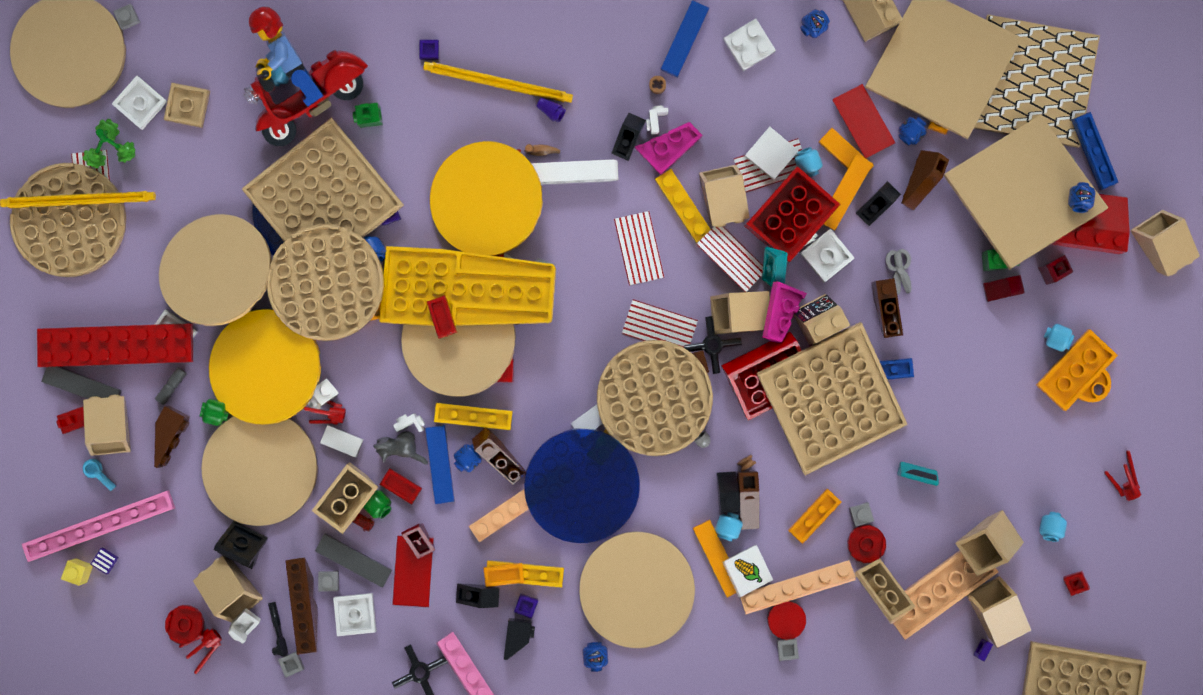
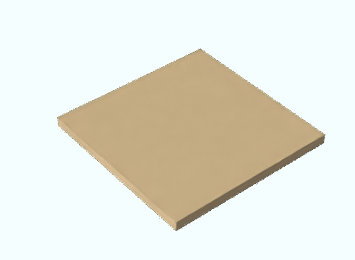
M912 0L865 88L968 139L1019 46L1022 37L947 0Z
M1042 115L1029 121L944 174L945 179L1009 270L1108 209V206L1097 191L1095 193L1094 206L1088 212H1075L1068 205L1071 187L1076 186L1079 182H1085L1090 187H1094Z

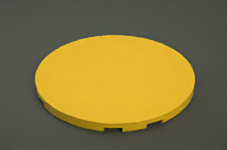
M492 141L472 143L452 153L439 167L430 191L431 214L441 235L452 246L463 252L490 256L504 254L522 244L535 229L534 227L541 215L543 206L541 181L531 162L516 149Z
M270 309L251 311L241 318L230 322L216 339L209 360V378L217 400L225 404V410L231 415L247 423L260 425L274 424L293 417L311 400L320 379V351L316 340L293 332L280 320L274 310Z

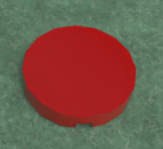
M860 525L849 534L847 547L851 556L857 561L872 563L884 555L886 539L877 527Z
M792 601L772 606L767 616L771 632L784 640L798 637L806 625V615L803 609Z
M181 605L168 614L165 620V630L172 641L178 644H189L201 636L205 621L202 613L197 608L191 605Z

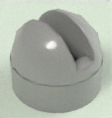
M704 431L694 442L701 448L708 447L710 436Z

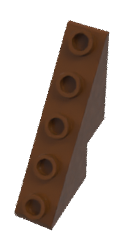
M305 557L286 560L297 655L317 652L318 607L313 598L314 577Z

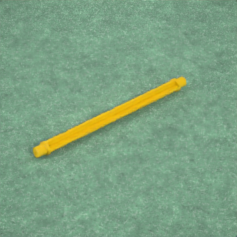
M425 61L423 70L430 71V73L530 94L563 103L564 101L572 103L573 94H568L566 91L563 92L435 62Z
M140 191L8 197L7 199H0V206L10 209L33 206L148 202L156 200V193Z

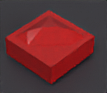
M1083 571L1063 577L1071 596L1090 590Z

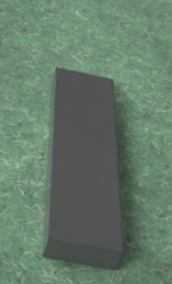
M46 367L41 381L87 399L94 396L108 398L110 395H120L122 391L60 367Z
M327 534L323 535L315 550L317 553L382 588L392 572V569Z

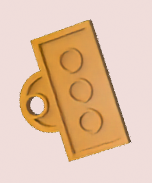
M1087 329L1042 377L1036 386L1063 411H1067L1077 399L1084 402L1101 401L1108 395L1111 389V378L1105 369L1118 355L1091 329ZM1097 384L1102 387L1100 395H1096L1093 390Z

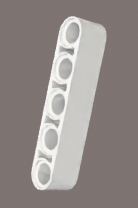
M617 160L531 163L538 173L541 185L619 180Z

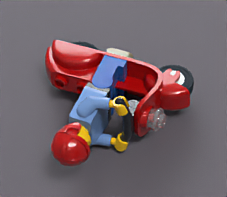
M263 6L251 13L249 17L251 32L253 34L257 33L261 40L266 41L271 51L266 55L265 59L257 61V77L250 84L251 87L244 89L246 93L243 95L250 104L253 102L256 105L261 99L266 108L259 114L256 120V132L262 130L264 139L271 145L285 146L295 138L296 124L294 119L304 113L310 118L312 115L314 117L318 116L331 106L329 96L332 94L341 100L356 98L363 89L361 74L368 65L353 53L333 50L327 54V59L322 62L317 61L311 65V70L308 72L285 33L281 32L284 25L277 12L270 7ZM281 66L288 79L291 78L292 83L299 87L300 90L283 102L275 104L269 93L275 89L274 81L271 78V71H275Z

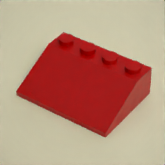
M797 166L744 227L768 247L787 252V261L791 262L841 204Z
M1099 194L1108 206V209L1050 245L1113 254L1126 253L1128 251L1130 235L1128 198Z
M791 332L785 335L781 343L770 341L721 365L747 420L773 409L756 373L801 351L798 341Z

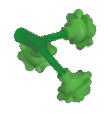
M102 119L99 125L95 127L96 135L100 139L96 149L90 148L89 151L85 150L82 158L88 166L99 168L105 165L106 156L102 155L103 152L100 151L103 142H108L118 151L119 162L125 163L135 157L136 149L133 142L127 141L124 145L114 142L120 131L117 129L118 124L113 123L111 119L106 121Z

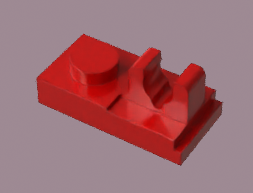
M83 407L57 415L58 420L56 423L58 428H61L62 434L84 427Z

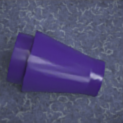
M543 97L540 98L536 105L553 122H560L566 112L563 105L546 100Z

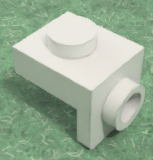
M654 106L649 110L646 128L647 131H651V136L659 135L658 116L668 115V108H664V106Z
M325 379L316 386L314 395L308 402V405L311 408L321 409L322 406L335 398L339 393L329 380Z
M416 413L408 417L406 414L396 419L397 423L393 425L397 432L413 423L419 432L425 430L423 427L425 422Z
M245 608L231 622L228 633L234 640L244 643L247 635L260 623L261 619Z

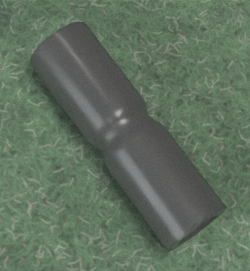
M177 367L168 379L167 384L163 386L155 397V400L165 405L187 373Z

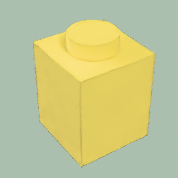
M76 558L68 560L61 580L78 586L88 582L93 566Z

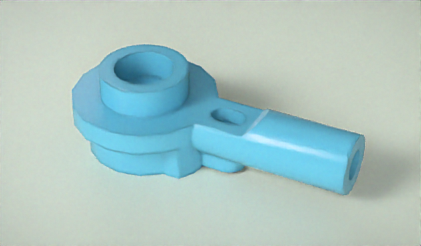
M89 459L83 464L82 469L85 476L97 478L110 491L116 487L102 473L103 467L100 461Z

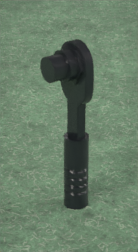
M275 601L268 603L273 627H275L277 635V646L272 648L273 655L286 656L288 649L286 640L282 636L281 622Z

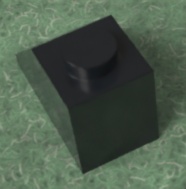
M628 113L611 154L629 161L646 120Z
M887 181L856 214L870 226L901 194Z
M736 471L718 472L719 511L721 513L740 511Z
M458 583L456 603L476 608L498 607L500 588Z
M509 618L503 660H508L529 643L530 638H534L535 626H532L531 620Z

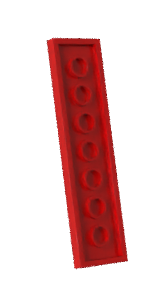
M191 323L37 329V367L193 362V324Z

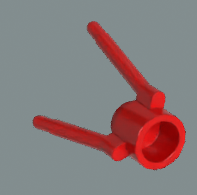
M331 400L327 404L334 408L330 407L329 411L304 407L305 411L328 415V419H331L309 420L310 424L338 425V423H343L346 409L342 408V404Z
M1127 450L1126 454L1130 471L1127 464H1124L1123 467L1128 482L1122 485L1123 488L1119 486L1108 471L1104 473L1118 490L1120 496H1125L1126 500L1130 501L1139 498L1142 494L1139 490L1140 486L1137 482L1131 453Z
M214 628L211 630L206 629L198 638L203 637L201 639L202 643L186 656L189 659L204 646L208 649L212 647L198 665L194 674L200 671L214 651L221 645L222 637ZM180 644L179 648H182L188 644Z

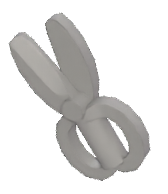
M904 249L892 250L887 253L885 262L889 270L895 271L893 278H895L897 295L901 291V282L906 293H910L911 281L905 271L911 264L910 254ZM901 254H904L906 258V264L904 266L902 263ZM892 255L894 256L895 267L890 262Z

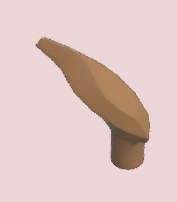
M527 144L524 152L535 156H544L552 153L560 154L559 149L541 144Z

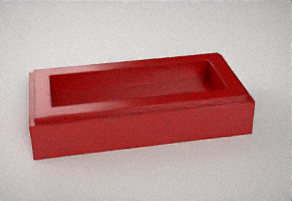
M446 296L427 301L438 338L441 339L458 333Z
M389 468L379 484L411 505L422 490V487Z

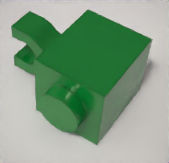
M378 102L356 105L355 112H353L354 123H357L360 128L383 125L381 107Z
M996 250L982 252L983 271L1008 268Z

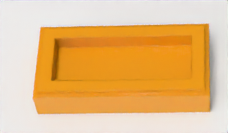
M522 563L483 568L486 587L525 582Z

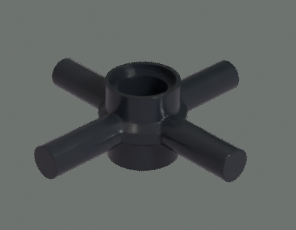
M713 316L705 317L708 336L703 340V343L684 345V348L689 352L704 350L711 357L713 374L720 373L718 354L722 351L723 347L742 345L741 337L722 340L719 336L715 335ZM709 340H715L718 343L716 350L713 351L708 348Z
M411 644L404 647L412 666L410 667L409 674L392 682L394 689L414 681L421 684L426 695H434L428 682L430 671L448 663L446 658L443 656L426 664L419 662ZM417 667H422L425 671L422 678L415 676V669Z

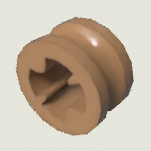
M654 76L650 79L649 88L654 94H661L666 89V81L661 76ZM654 81H657L658 83H659V82H662V83H663V84H661V87H662V88H661V89H658L657 87H656V88H653V86H654V83H653V82H654Z
M748 455L737 463V465L741 466L742 472L756 464V461L752 460V455Z

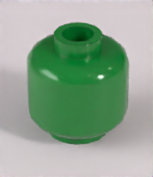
M208 399L206 403H202L199 417H202L203 423L220 426L223 420L227 421L229 412L225 410L224 403Z
M376 490L363 508L374 519H382L390 513L392 502L381 490Z

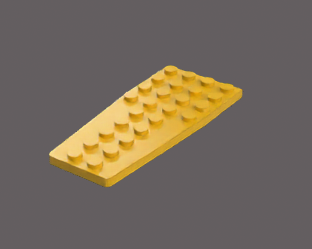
M386 246L384 290L379 322L434 326L427 301L445 295L455 326L551 323L553 319L556 267L549 263L446 249Z

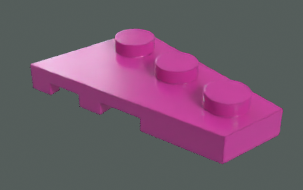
M688 122L668 131V133L650 139V141L635 146V149L662 175L699 141L703 135Z
M778 281L773 282L762 337L776 343H781L792 324L791 319L794 313L798 312L799 304L807 293Z

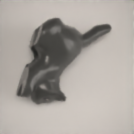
M402 432L396 439L390 437L377 439V444L373 445L376 452L382 458L383 463L389 456L397 455L400 457H411L425 465L428 464V461L423 456L416 453L415 436L411 432Z

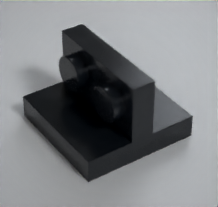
M233 521L215 544L214 550L224 557L252 569L268 537Z

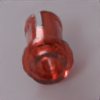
M360 513L352 521L363 528L364 532L366 530L370 532L375 524L373 518H367Z

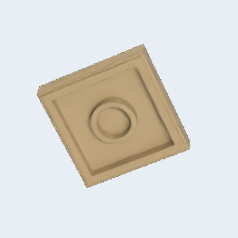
M171 82L164 120L203 128L210 91Z

